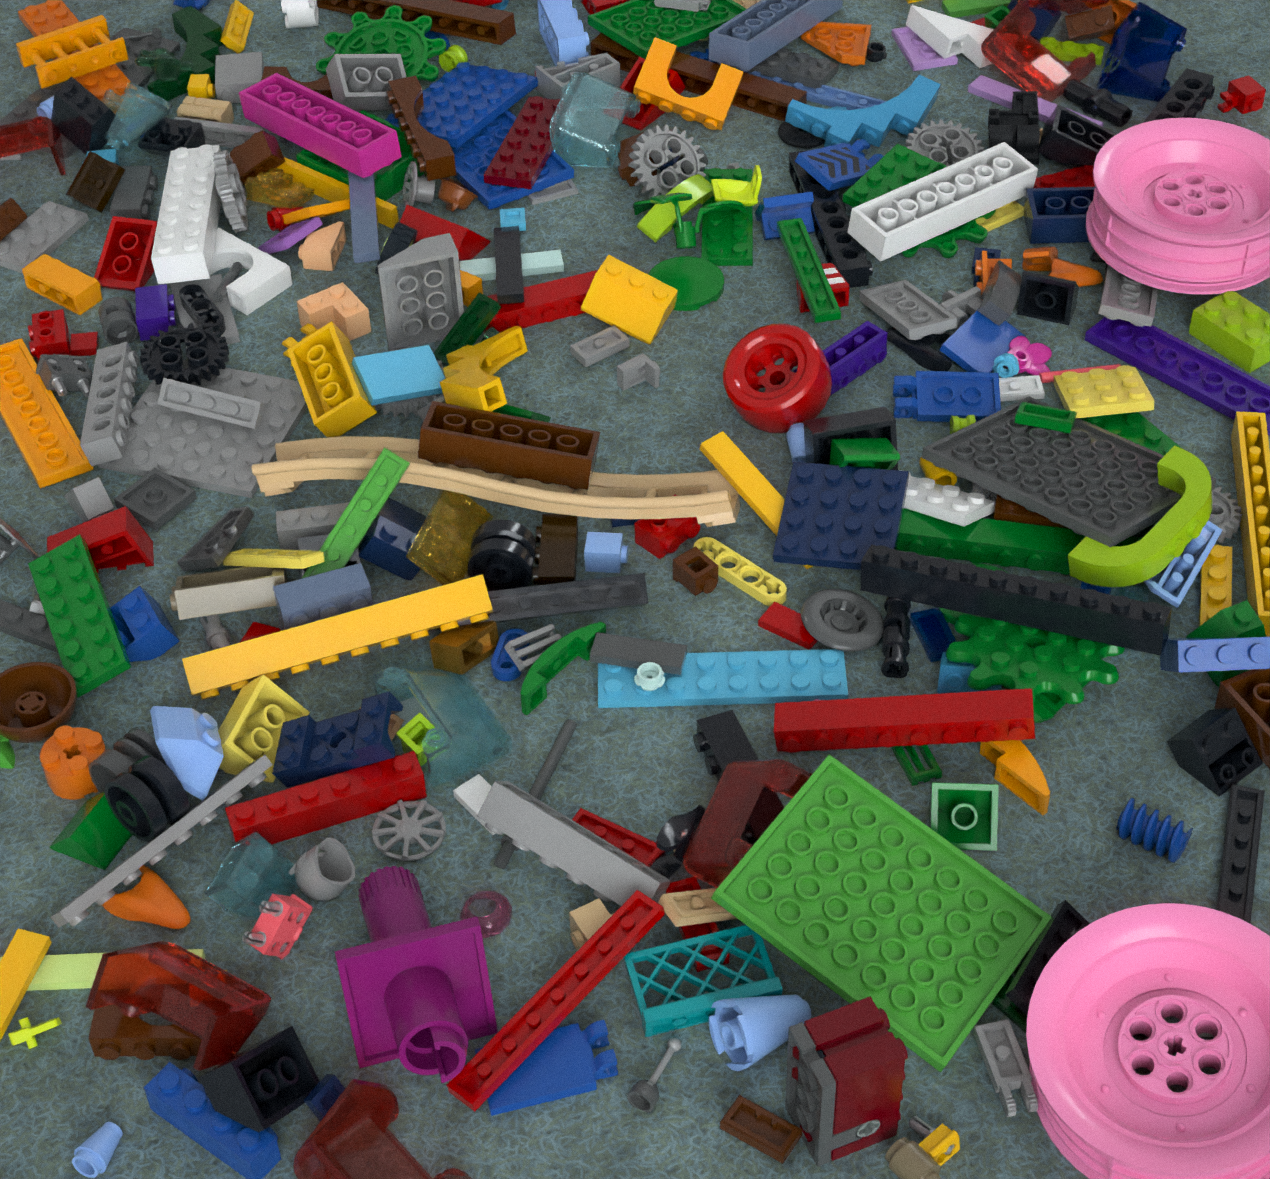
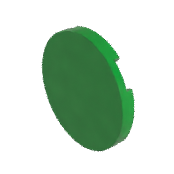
M681 256L670 258L655 265L648 273V275L678 290L673 309L677 311L699 310L700 306L717 301L724 291L722 271L712 262L698 257Z

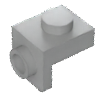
M642 353L617 366V385L624 391L646 380L654 388L660 386V368L655 361L650 360Z

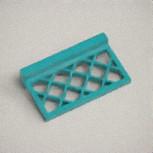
M747 925L627 953L623 957L642 1019L645 1037L709 1022V1016L714 1015L716 1009L711 1008L712 1004L721 999L782 995L783 989L779 977L775 976L763 939ZM752 935L755 943L750 954L733 946L737 938ZM713 944L723 949L717 962L700 954L704 946ZM680 952L690 957L683 970L667 962L671 954ZM728 953L745 960L738 973L722 965ZM648 961L656 965V968L651 976L647 978L635 971L633 963ZM695 961L712 969L705 981L688 973ZM753 964L764 970L766 979L753 981L743 975L749 965ZM662 969L678 976L671 990L655 982ZM717 972L734 980L729 988L720 990L710 984ZM683 980L700 988L696 996L689 998L676 993ZM639 982L642 983V984H644V987L642 988V990H641V987H640ZM650 988L666 996L661 1005L647 1008L644 997Z

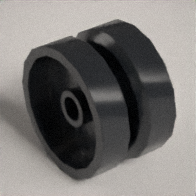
M501 519L488 521L477 527L472 536L471 552L467 564L468 576L471 578L483 574L487 591L527 587L532 579L533 562L536 553V540L532 532L522 524Z
M143 756L128 767L127 773L122 772L105 784V797L113 814L124 828L141 841L150 842L166 830L167 824L172 825L189 812L190 804L182 784L163 762L153 756Z

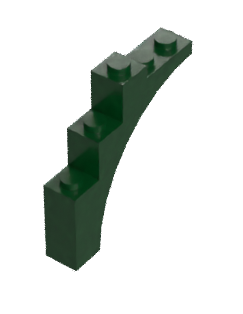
M192 6L172 14L175 32L184 39L187 46L182 58L170 71L147 85L150 103L155 107L187 93V85L191 74H209L211 84L215 85L216 55H220L219 47L224 45L220 41L222 27Z

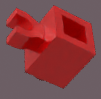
M1249 75L1229 81L1227 91L1220 93V98L1225 102L1218 104V109L1225 113L1232 108H1236L1241 114L1257 111L1263 107L1266 89Z

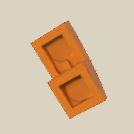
M1056 247L1028 248L1023 252V259L1027 265L1054 263V257L1058 258Z

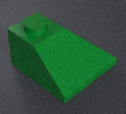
M1246 600L1220 610L1188 634L1186 638L1266 637L1264 624ZM1249 670L1206 672L1219 687L1220 682Z

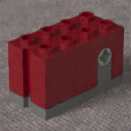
M871 996L806 1020L804 1024L801 1022L790 1026L788 1030L785 1108L794 1125L802 1129L801 1138L817 1167L897 1135L898 1121L901 1120L900 1102L903 1100L904 1065L908 1054L903 1041L899 1037L895 1038L892 1032H888L890 1023L887 1014L882 1008H877Z

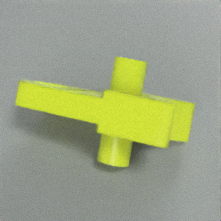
M25 1017L18 1020L21 1029L8 1033V1036L13 1046L26 1041L28 1049L38 1046L35 1038L36 1034L59 1026L62 1023L60 1017L31 1027L29 1018Z

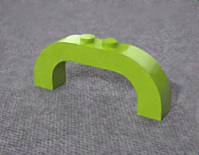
M1174 445L1157 463L1158 484L1177 492L1182 496L1181 499L1141 540L1133 544L1109 547L1086 536L1068 554L1070 576L1095 586L1124 587L1144 582L1160 573L1175 557H1179L1183 553L1184 548L1193 538L1195 539L1200 535L1212 512V482L1205 464L1192 453Z

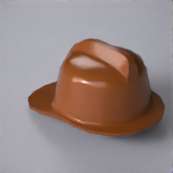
M449 177L440 178L441 185L438 198L446 204V210L451 212L455 209L466 210L472 201L478 198L477 195L470 192L459 182Z

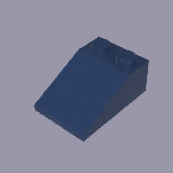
M389 498L363 538L358 556L405 580L412 581L426 563L432 542L429 517Z

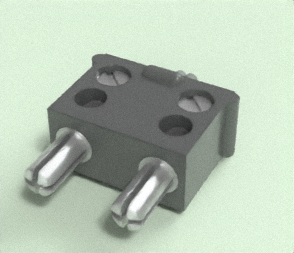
M63 354L40 355L36 374L40 375L47 390H56L59 396H65L68 391H82L85 397H89L93 374L86 363V357Z

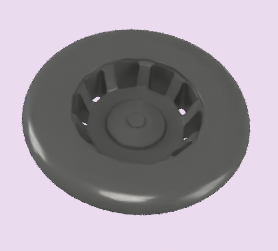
M843 589L820 590L809 596L801 608V619L810 635L822 644L837 650H866L877 644L883 635V618L879 610L869 600L852 591Z

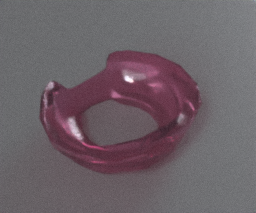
M496 891L476 892L466 900L460 913V920L476 917L468 909L473 901L484 898L495 901L496 908L492 914L478 917L482 938L492 937L503 932L509 925L512 917L511 904L504 895Z

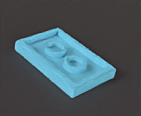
M429 345L353 357L352 365L371 406L443 393L440 381L444 380L445 377Z

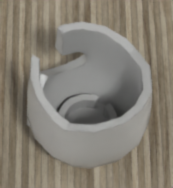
M328 837L301 855L288 873L290 875L295 874L296 883L305 896L313 900L327 901L339 896L355 878V866L344 845L338 840ZM318 849L325 850L324 852L318 853Z

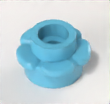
M1004 353L996 357L993 365L994 373H999V376L1002 378L1017 375L1019 372L1018 359L1010 353Z

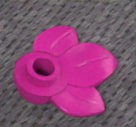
M1018 336L1012 339L1009 344L1010 351L1007 353L1014 355L1018 359V374L1026 371L1035 376L1042 372H1051L1047 365H1045L1052 355L1049 347L1042 343L1030 344L1025 336Z

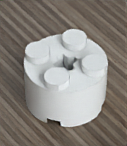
M281 0L282 12L287 13L285 15L287 29L318 26L319 8L317 7L316 0Z

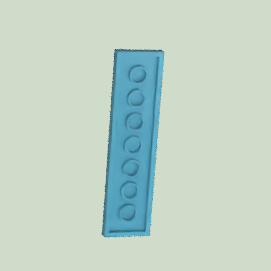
M837 649L687 653L681 675L664 673L665 683L662 687L653 691L643 690L641 686L636 685L634 681V676L637 674L636 668L598 663V708L770 704L814 701L815 699H848L844 651Z

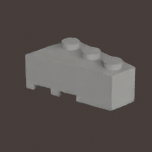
M607 53L578 58V62L565 65L564 61L557 62V66L543 69V65L535 66L538 80L537 91L547 99H564L565 101L574 102L575 106L618 89L621 86L620 63Z

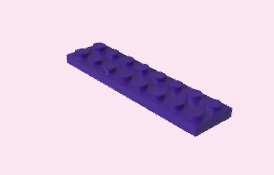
M1104 317L1086 331L1085 341L1235 420L1236 411L1265 413L1268 436L1270 435L1269 385L1153 325L1151 327H1139L1131 324L1129 321L1121 319L1110 320Z

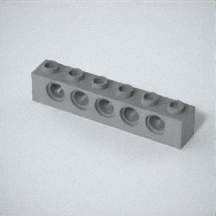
M128 342L99 349L96 353L80 446L91 466L123 458L125 446L128 444L127 430L130 429L129 417L133 411L132 398L135 397L137 367L140 365L136 351L131 350Z

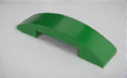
M598 622L577 629L556 641L539 656L528 671L521 688L523 714L527 716L547 698L546 684L577 656L586 661L590 659V652L596 633L606 634V624Z

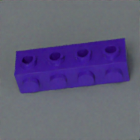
M866 321L823 350L831 370L832 388L830 396L841 388L846 387L848 383L863 375L867 370L877 363H881L886 358L888 332Z

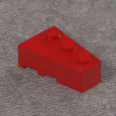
M126 506L47 537L48 553L80 534L86 541L97 573H99V569L117 567V571L126 570L127 565L145 563V567L154 566L153 541Z

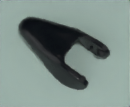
M894 327L886 330L888 332L887 341L903 350L920 366L931 371L946 372L952 367V360L948 356L931 348L934 342L942 345L952 333L931 334L923 336L919 340H909Z
M698 805L688 813L673 816L664 824L657 836L656 845L665 852L652 864L651 869L669 879L682 866L706 819L705 808L702 805Z

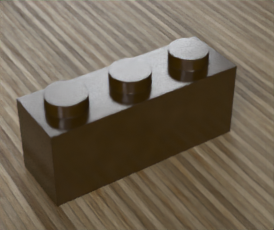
M542 514V526H536V543L540 544V547H536L535 564H539V567H533V585L576 581L578 516Z

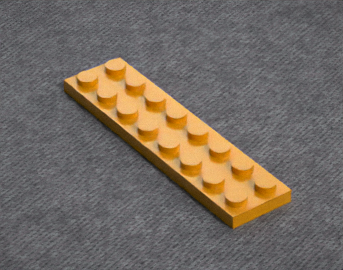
M20 338L0 345V415L41 489L94 469L83 452L80 440L53 392L46 389L40 375L36 374L37 364L24 341Z

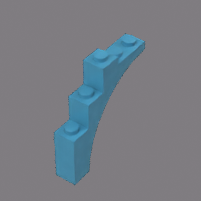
M918 75L914 82L898 96L879 105L854 110L824 109L792 99L788 105L785 122L826 140L824 147L840 143H849L852 146L857 138L865 139L869 144L880 147L891 129L908 136L909 133H913L914 127L920 128L921 123H923L937 99L941 84Z

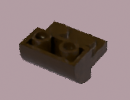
M89 151L66 196L75 202L102 213L125 169Z

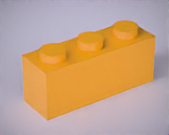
M43 254L22 268L28 289L78 315H82L103 300L101 285L97 279L47 254Z

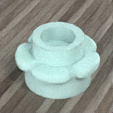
M643 663L638 667L634 681L643 690L653 691L662 687L665 683L664 672L656 663Z

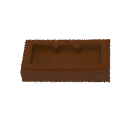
M741 1095L737 1097L720 1121V1129L782 1164L802 1137L801 1128Z

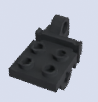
M1037 91L1013 92L1012 110L989 109V148L1005 142L1030 163L1039 164L1040 127L1038 125Z

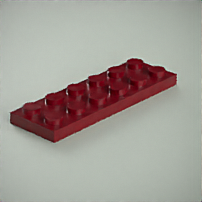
M529 96L485 171L484 183L532 189L575 111V103L565 101L564 99L555 100L541 96Z

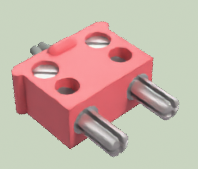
M272 893L268 901H262V905H259V910L262 913L252 931L245 932L246 936H242V940L263 955L277 956L282 960L289 954L293 944L298 940L313 907L295 894L285 896Z

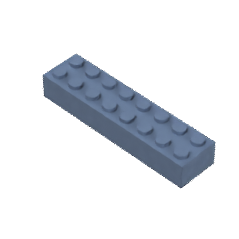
M760 0L709 33V60L718 62L720 65L723 63L738 67L741 71L751 70L757 64L763 62L766 58L775 54L778 50L841 9L843 0Z

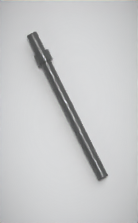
M567 719L564 722L529 792L530 795L540 800L577 727L576 722L571 719ZM504 834L501 840L502 847L494 861V864L501 869L506 868L514 850H519L518 847L512 844L513 839Z

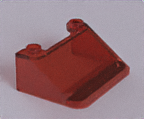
M1020 0L983 41L981 45L982 54L1023 90L1037 91L1039 98L1053 102L1064 93V88L1070 80L1076 79L1081 81L1096 67L1095 54L1090 52L1086 58H1076L1069 66L1064 64L1030 35L1036 26V17L1030 11L1029 1Z
M357 1079L351 1080L297 1152L293 1164L294 1172L298 1179H433L387 1128L391 1122L396 1120L399 1114L395 1094L385 1084ZM450 1168L443 1173L437 1174L434 1179L472 1178L461 1169Z

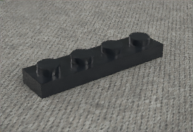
M1066 900L1058 904L1051 914L1052 918L1040 933L1005 993L1026 1016L1035 984L1046 964L1068 939L1090 924Z

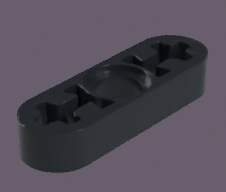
M195 284L182 287L179 291L181 305L197 326L203 324L204 330L213 327L214 332L220 331L222 335L226 330L224 316L205 291ZM201 309H208V310L203 311V312H196V311L201 310Z

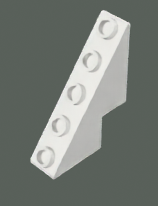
M914 5L910 7L906 26L944 59L963 53L979 68L1012 56L1018 39L1014 35Z

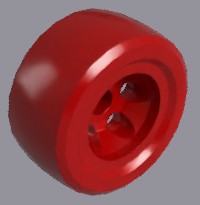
M770 324L749 332L732 348L725 361L723 370L724 388L734 409L748 424L768 433H786L791 425L816 418L825 407L831 394V370L822 348L808 332L790 324ZM778 359H784L782 364L775 365ZM798 365L797 372H792V369ZM766 370L763 376H757L759 371ZM765 388V392H759L758 390Z

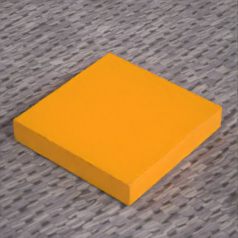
M350 199L311 206L282 215L284 224L296 223L315 216H319V218L349 210Z

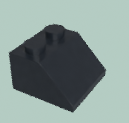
M1023 271L1017 315L1069 325L1077 305L1079 286L1075 281Z

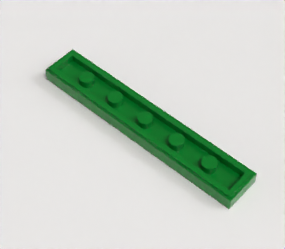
M802 218L777 221V231L814 322L841 320V310Z

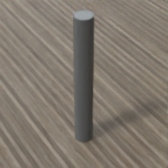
M240 262L233 263L212 297L215 302L219 303L227 294L226 286L235 281L242 270Z

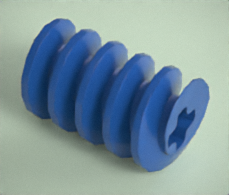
M1131 798L1125 805L1117 822L1116 830H1119V837L1126 840L1131 835V842L1134 845H1139L1144 840V850L1151 851L1156 846L1157 856L1163 857L1168 852L1169 861L1175 863L1186 849L1193 828L1187 833L1183 832L1184 821L1182 820L1175 827L1171 826V815H1167L1163 821H1159L1160 810L1155 809L1150 816L1146 815L1147 804H1142L1136 810L1134 809L1135 799Z

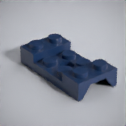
M388 691L362 699L361 709L318 722L310 715L283 722L272 774L283 785L291 787L394 758L396 752L388 734L390 715L401 712L403 705Z

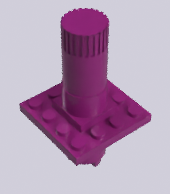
M386 866L383 869L379 868L376 869V872H371L370 876L365 877V881L361 883V888L358 891L371 943L334 951L359 1069L400 1058L402 1065L409 1071L420 1075L439 1074L441 1083H445L455 1078L462 1071L466 1062L469 1040L498 1033L481 926L476 916L432 927L415 875L403 867Z

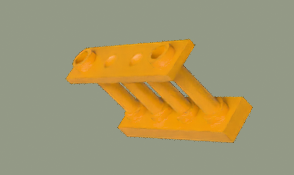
M103 15L16 43L22 66L25 68L36 65L35 69L41 89L64 82L70 77L75 78L128 60L124 38L110 40L106 18ZM99 42L101 43L100 45L91 48L88 47ZM79 50V52L67 55V53ZM55 57L58 58V59H56V60H53V61H50V62H47V63L45 62L46 60H49V59H52V58H55Z

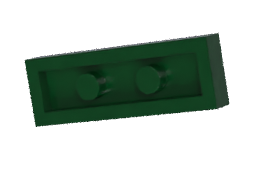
M479 292L433 354L436 360H441L442 364L448 366L447 354L466 345L473 346L500 310L501 306L498 302Z

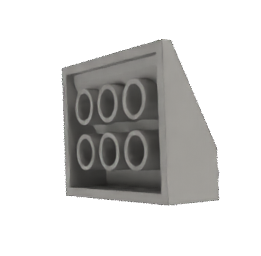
M450 233L423 238L377 265L389 351L443 340L464 313L458 250Z

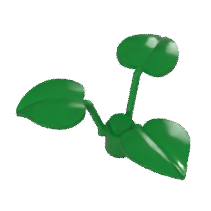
M671 193L668 195H656L649 197L647 200L633 203L634 214L638 215L651 209L655 204L672 202L677 218V223L673 224L676 249L697 247L695 233H700V223L704 213L723 210H740L747 213V208L744 204L731 200L706 204L699 209L695 226H692V221L682 222L678 201L693 199L692 194Z

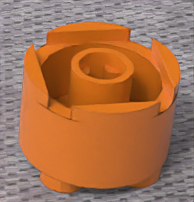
M64 725L54 731V735L44 743L40 751V762L47 783L55 795L64 799L78 800L85 798L84 795L98 792L89 774V764L106 751L102 735L99 732L88 728H72Z

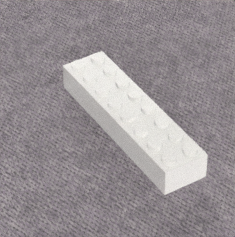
M1000 143L852 208L847 233L881 262L1026 196V188L1034 187L1038 168L1007 143Z
M205 144L189 149L181 147L170 152L151 254V261L158 285L210 279L221 206V197L218 196L214 178L216 177L213 162L214 153L221 151L219 145Z

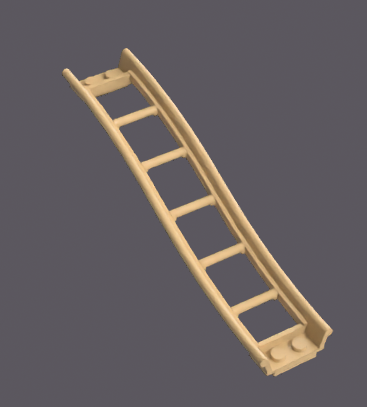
M341 436L281 442L275 444L277 461L252 464L251 467L252 473L258 481L260 491L264 492L266 497L293 492L303 481L364 480L385 447L410 463L399 483L448 490L546 513L606 519L697 517L698 524L705 523L707 527L735 523L740 510L739 493L718 470L649 475L593 472L588 490L572 489L565 485L544 484L533 479H517L506 474H490L479 469L458 468L452 464L431 463L425 459L418 458L419 439Z

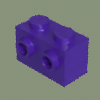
M167 284L135 288L136 323L141 341L150 340V336L159 337V330L166 333L169 326H176L174 294H169Z

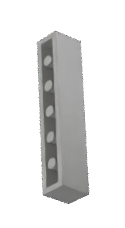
M509 781L494 782L477 817L486 822L485 827L499 835L503 833L513 839L512 844L521 850H532L540 855L539 861L551 868H557L558 866L567 872L566 877L572 882L579 885H584L585 883L595 889L594 895L603 901H614L622 906L638 890L658 903L662 894H665L671 883V880Z

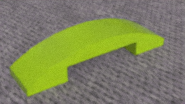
M700 174L689 177L666 194H692L693 199L678 201L681 217L698 203L703 204L714 195L712 184ZM672 202L655 204L637 224V228L655 243L667 234L677 221Z

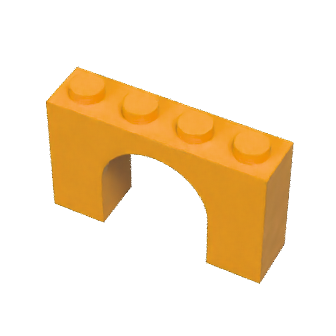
M654 37L635 83L633 97L641 103L656 105L664 112L679 114L687 121L702 123L710 130H722L741 83L743 71L721 63L714 83L708 92L694 98L681 96L670 87L667 80V74L675 57L677 45Z

